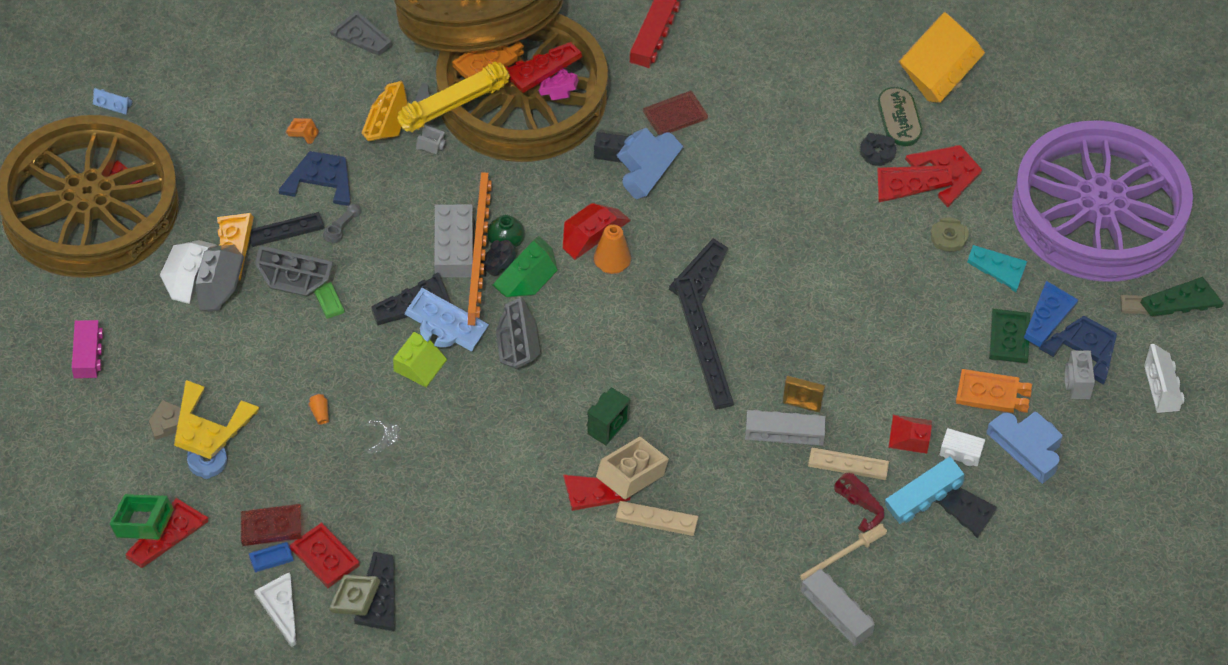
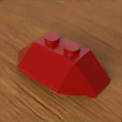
M591 203L564 222L563 250L576 260L599 243L607 226L617 225L623 227L631 220L617 208Z

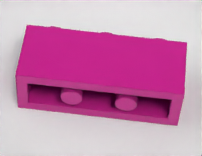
M98 320L75 321L72 355L74 378H97L98 371H101V359H98V356L102 355V343H99V340L103 339V328L99 327Z

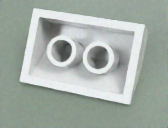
M1150 344L1144 367L1157 413L1180 411L1181 405L1184 404V394L1179 389L1180 380L1175 374V362L1171 360L1170 353L1155 344Z

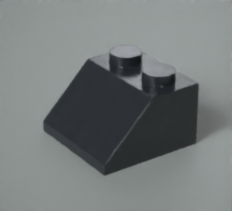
M599 129L594 143L593 159L623 163L617 157V154L625 145L624 141L633 134Z

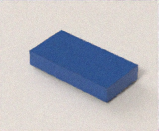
M288 542L249 553L255 573L294 561Z

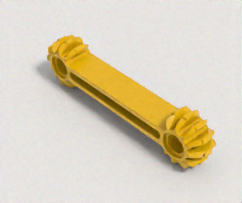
M496 61L492 64L488 63L487 67H483L481 72L418 103L416 101H413L411 104L408 103L407 106L402 107L403 109L398 112V122L406 132L419 130L420 127H424L426 122L489 91L491 93L495 90L499 91L501 87H504L505 83H508L510 75L501 63Z

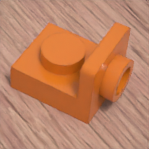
M294 118L286 133L289 137H304L308 144H312L319 130L312 119Z

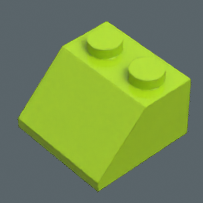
M413 332L393 358L394 372L427 388L447 359L434 346L431 340L427 342L422 335Z

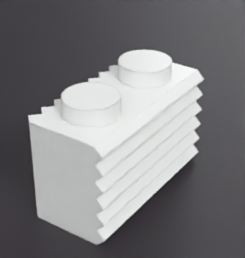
M947 428L940 456H943L945 459L950 456L953 460L963 462L967 466H978L985 439Z

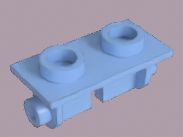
M94 89V105L127 114V107L132 105V100L129 97L118 96L106 92L104 89Z

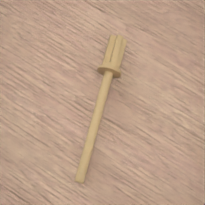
M879 524L864 534L860 533V540L801 574V580H805L819 569L825 568L863 544L868 548L872 542L886 534V528H884L883 524Z

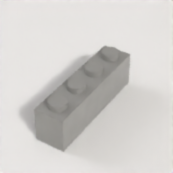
M747 410L745 440L823 446L825 416Z
M819 569L802 581L801 592L854 646L873 634L875 625L873 619L860 609L857 602L852 601L847 596L843 588L838 587L833 582L829 574H825Z

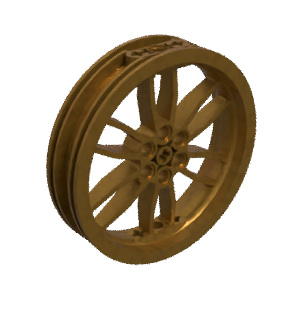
M557 14L546 26L524 39L544 42L534 55L547 54L554 46L559 47L571 42L581 51L582 57L578 60L590 73L589 78L577 76L578 83L576 89H586V93L570 92L568 98L551 100L550 94L540 95L541 83L522 93L508 79V83H505L504 87H501L499 91L495 90L493 93L490 91L485 93L491 95L485 98L471 113H468L462 106H459L440 115L448 130L460 142L480 154L495 159L513 162H532L562 155L579 146L595 131L601 122L606 108V86L608 79L606 58L596 39L584 27L566 16ZM440 51L436 65L437 93L465 80L458 79L460 73L452 67V61L466 52ZM521 56L518 57L517 61L509 65L508 68L515 66L516 62L521 61ZM545 100L567 105H583V107L571 117L558 123ZM501 104L503 105L489 123L479 120L490 110ZM514 107H521L529 130L506 129L499 126L504 123ZM536 108L550 126L537 129L530 110Z
M83 115L49 123L22 139L8 154L0 169V212L3 228L9 242L28 262L57 275L89 278L110 275L126 270L148 258L164 243L172 231L177 218L179 200L175 170L169 153L163 144L149 131L120 118L102 115ZM96 147L110 148L107 157L99 169L92 168ZM87 148L84 172L76 173L57 155L76 149ZM118 150L134 155L147 163L128 168L108 177L113 168ZM45 162H49L65 178L52 175L40 168ZM153 174H157L159 177L157 180L127 185ZM30 175H33L46 186L56 190L15 201L19 187ZM161 191V199L157 207L147 218L133 207L121 202L122 200L139 198ZM49 207L23 218H18L17 216L19 212ZM114 213L130 219L137 225L133 230H128L115 220L111 214ZM68 215L63 224L58 243L44 239L27 229L48 224ZM97 218L101 219L120 237L108 242L89 245L92 221ZM78 223L85 224L81 244L66 245Z

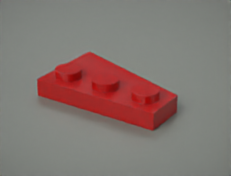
M563 475L572 511L619 503L620 501H630V497L627 499L622 498L598 478Z

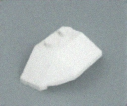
M197 240L173 246L160 273V277L171 299L190 304L196 292L195 283L203 253L217 246L216 244Z

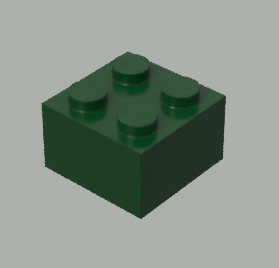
M612 387L607 392H604L595 406L592 405L587 412V434L607 446L629 421L630 398Z

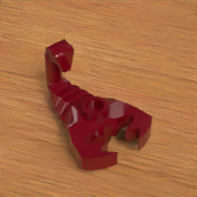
M844 473L834 484L836 493L846 498L851 504L859 505L876 515L870 523H867V519L863 518L858 529L864 533L878 526L884 519V508L869 493L868 486L861 482L853 473Z

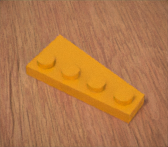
M251 213L217 217L219 224L218 236L220 237L219 245L234 244L244 256L238 280H241L254 218Z

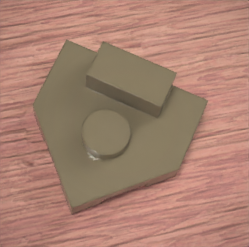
M163 400L161 401L149 420L155 440L176 434L181 407Z

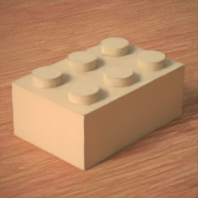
M638 437L601 459L596 477L622 498L627 499L663 477L669 458L642 437Z

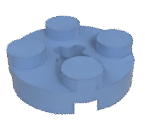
M223 447L207 462L204 461L203 456L188 451V467L193 474L209 479L224 470L227 464L226 451Z

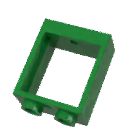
M124 494L110 521V526L117 538L159 540L174 509L167 496ZM134 511L152 512L146 524L129 523Z

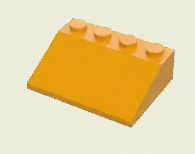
M944 12L901 58L899 63L926 100L941 102L985 52L976 39Z

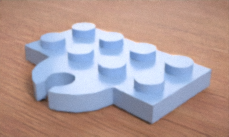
M421 288L405 312V315L421 323L420 333L427 342L432 334L439 337L434 344L437 347H448L457 343L473 351L489 325L476 318L475 326L468 325L467 312L424 288Z

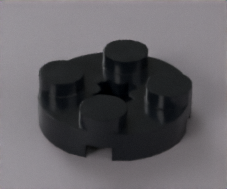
M869 133L860 144V155L868 164L883 166L886 163L892 162L896 156L897 148L892 137ZM874 148H880L881 150L876 152Z
M495 240L485 255V261H481V263H484V269L490 275L500 274L498 271L502 268L506 270L516 257V252L514 251L516 247L508 240Z

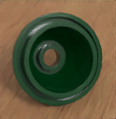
M503 215L490 223L487 236L491 244L495 240H508L517 247L524 240L525 230L523 224L518 219L510 215Z

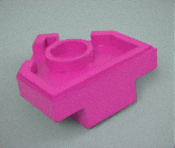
M562 69L552 78L549 77L542 81L539 89L540 95L550 94L551 100L568 98L570 91L576 90L578 77L576 74H569L567 70Z

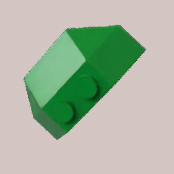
M538 236L510 264L492 286L505 297L535 295L558 270L553 248Z

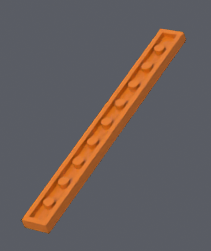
M481 172L468 305V325L474 326L476 318H480V307L477 306V303L481 304L482 292H478V290L482 289L483 278H480V275H484V263H481V261H485V249H482V246L486 247L487 235H484V233L488 231V222L485 219H489V208H486V205H490L491 196L487 192H491L492 181L488 180V173Z

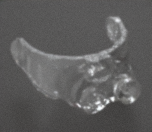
M378 420L366 422V426L384 428L383 438L377 445L366 449L368 454L383 451L390 445H393L395 441L400 440V435L397 433V431H400L398 423L393 425L391 423L384 424Z

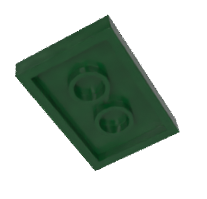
M992 309L989 359L1028 363L1029 341L1024 336L1030 323L1031 313Z

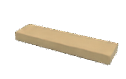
M811 448L808 466L886 480L889 461Z

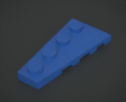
M1046 281L1024 338L1041 347L1077 305L1078 299Z

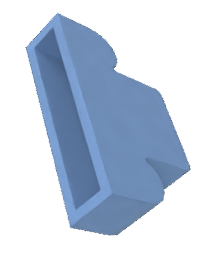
M647 128L634 132L633 135H630L624 141L625 145L619 151L617 157L631 171L623 177V185L635 199L642 198L649 193L683 148L682 144L671 133L667 132L654 137Z
M1003 413L989 423L987 434L1042 484L1056 473L1059 456L1054 451L1060 447L1062 434L1039 413H1032L1019 424L1013 414Z

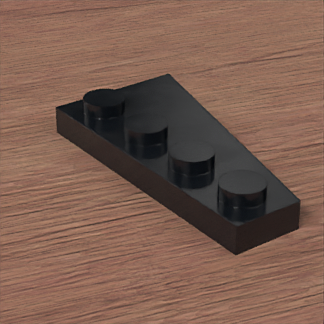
M714 238L677 277L693 276L701 304H703L728 252V247ZM673 281L669 286V290L677 295Z
M439 273L432 275V278L426 281L424 279L418 282V285L411 289L406 288L402 290L401 294L395 297L391 296L371 306L377 326L407 318L408 316L405 315V312L421 288L450 303Z
M961 487L949 491L942 500L934 501L940 504L948 514L954 516L962 526L968 528L976 538L980 536L997 511L995 505Z
M373 551L367 576L378 577L380 583L367 614L355 615L354 624L394 631L393 555Z

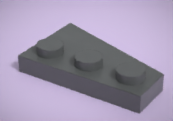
M355 11L330 31L332 36L376 55H381L393 45L387 36L358 11Z

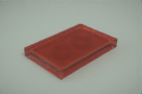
M692 91L643 108L644 115L658 136L667 132L678 131L708 119L707 113Z
M301 504L241 511L242 546L302 539Z

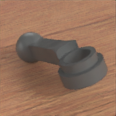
M350 204L346 212L339 219L325 228L323 238L330 243L340 242L343 234L341 230L353 217L361 214L360 206Z

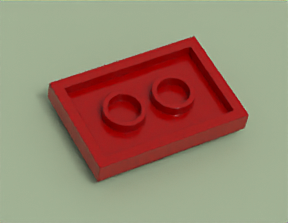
M320 523L290 544V549L327 588L360 566L359 561L323 523Z

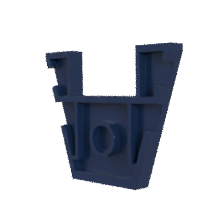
M309 151L279 188V194L293 197L296 196L300 182L337 188L333 203L349 206L350 195L346 157Z
M1082 316L1068 325L1062 332L1054 334L1039 349L1052 357L1057 354L1063 344L1076 351H1091L1092 360L1097 362L1093 367L1094 380L1104 385L1117 333L1086 316Z

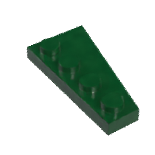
M1204 277L1143 297L1140 302L1150 316L1173 314L1174 311L1185 313L1190 312L1192 309L1203 311L1210 307L1217 309L1222 308L1224 305Z

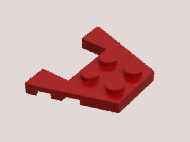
M961 145L909 154L905 158L911 167L925 166L929 163L933 166H952L951 187L938 193V197L947 207H950L953 201L982 173L980 166Z

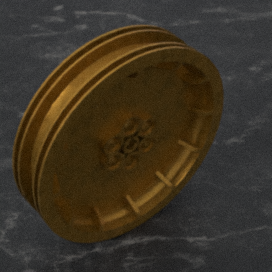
M394 0L398 24L402 32L409 39L428 48L452 52L487 50L524 39L546 26L558 14L564 1Z

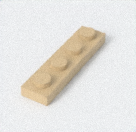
M620 501L616 521L694 536L698 516Z

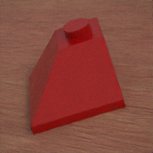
M893 415L888 448L927 454L932 420Z

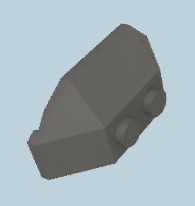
M234 244L218 245L204 251L195 283L200 311H218L222 307L221 305L236 290L244 256Z
M259 246L255 265L271 289L308 296L329 281L333 261Z
M522 297L505 304L504 313L496 329L500 362L516 369L533 361L541 354L536 322Z

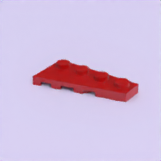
M569 42L549 50L547 54H537L531 60L525 62L521 60L516 62L515 66L509 68L505 66L510 75L508 79L524 93L580 59L582 54L580 50Z
M176 498L171 503L174 510L160 539H139L125 554L126 559L141 568L145 567L209 522L208 517Z

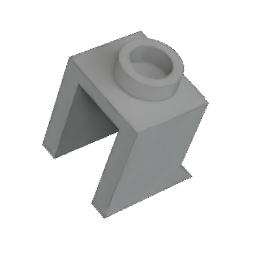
M424 125L422 136L419 135L417 139L416 150L423 149L437 155L439 150L444 149L446 140H444L445 132Z

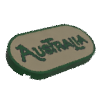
M890 87L883 90L878 97V108L886 136L892 137L896 145L899 146L914 145L921 138L922 125L912 94L900 87Z

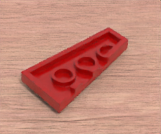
M951 165L877 168L879 202L952 185Z

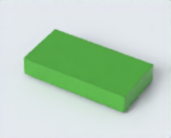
M331 282L323 284L314 291L326 319L344 313V308Z

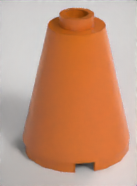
M609 225L605 228L594 253L595 265L605 273H620L631 262V254L623 230L617 225Z

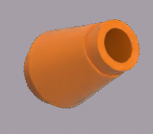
M322 394L312 396L309 399V407L318 425L328 423V400Z

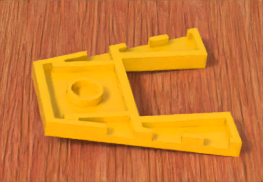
M186 380L174 446L212 459L226 445V442L233 438L242 426H245L254 414L258 413L259 407L240 401L227 427L192 414L204 392V386Z

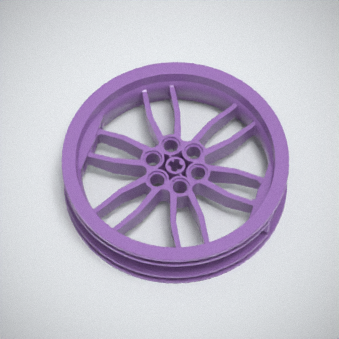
M1081 121L1051 130L1040 137L1028 149L1019 167L1012 209L1015 224L1023 240L1035 254L1051 266L1083 279L1107 282L1124 281L1141 277L1158 269L1174 255L1185 233L1192 209L1193 192L1189 176L1183 164L1166 145L1155 137L1120 123ZM1081 153L1082 167L1086 180L1072 171L1051 162L1064 156ZM1089 153H1103L1104 173L1095 172L1089 159ZM1110 155L1124 158L1139 165L1117 180L1109 177ZM1038 171H1042L1062 181L1065 184L1056 183L1051 180L1042 178L1040 176H1037L1036 173ZM1146 174H1150L1153 181L1128 187L1133 181ZM1034 186L1068 202L1058 204L1040 213L1032 203L1030 188ZM1163 188L1172 201L1173 215L1152 205L1136 201V199L1146 197ZM1076 214L1071 220L1057 228L1052 227L1049 222L1060 217ZM1139 217L1169 226L1167 231H1163ZM1087 221L1094 223L1093 247L1079 244L1064 237ZM1118 222L1141 235L1155 240L1138 247L1123 249L1122 233ZM1100 228H1108L1116 250L1101 249Z

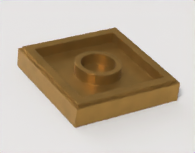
M787 376L783 403L820 412L825 385Z

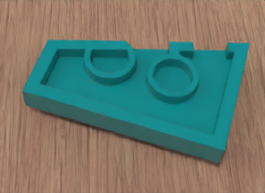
M973 245L967 263L983 273L991 275L997 279L996 281L1001 284L1004 283L1012 291L1017 292L1027 261Z

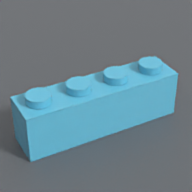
M949 456L886 498V508L899 524L904 521L909 522L916 513L927 510L931 503L936 500H942L952 489L960 488L964 482V473Z

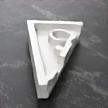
M288 572L255 590V595L290 646L293 647L296 645L291 577Z

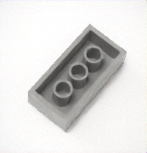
M435 205V274L439 273L440 277H471L473 263L472 205Z

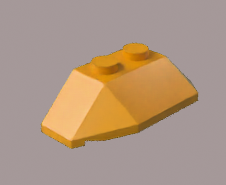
M402 81L387 84L384 88L385 91L378 96L372 105L361 132L368 141L382 140L399 135L401 125L397 119L399 116L398 112L403 109L402 107L407 106L404 83Z

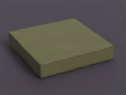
M344 575L329 610L339 614L366 615L380 583L379 578Z

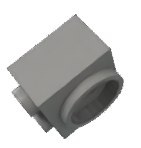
M1071 351L1069 362L1065 366L1066 390H1070L1071 399H1090L1095 383L1091 351Z

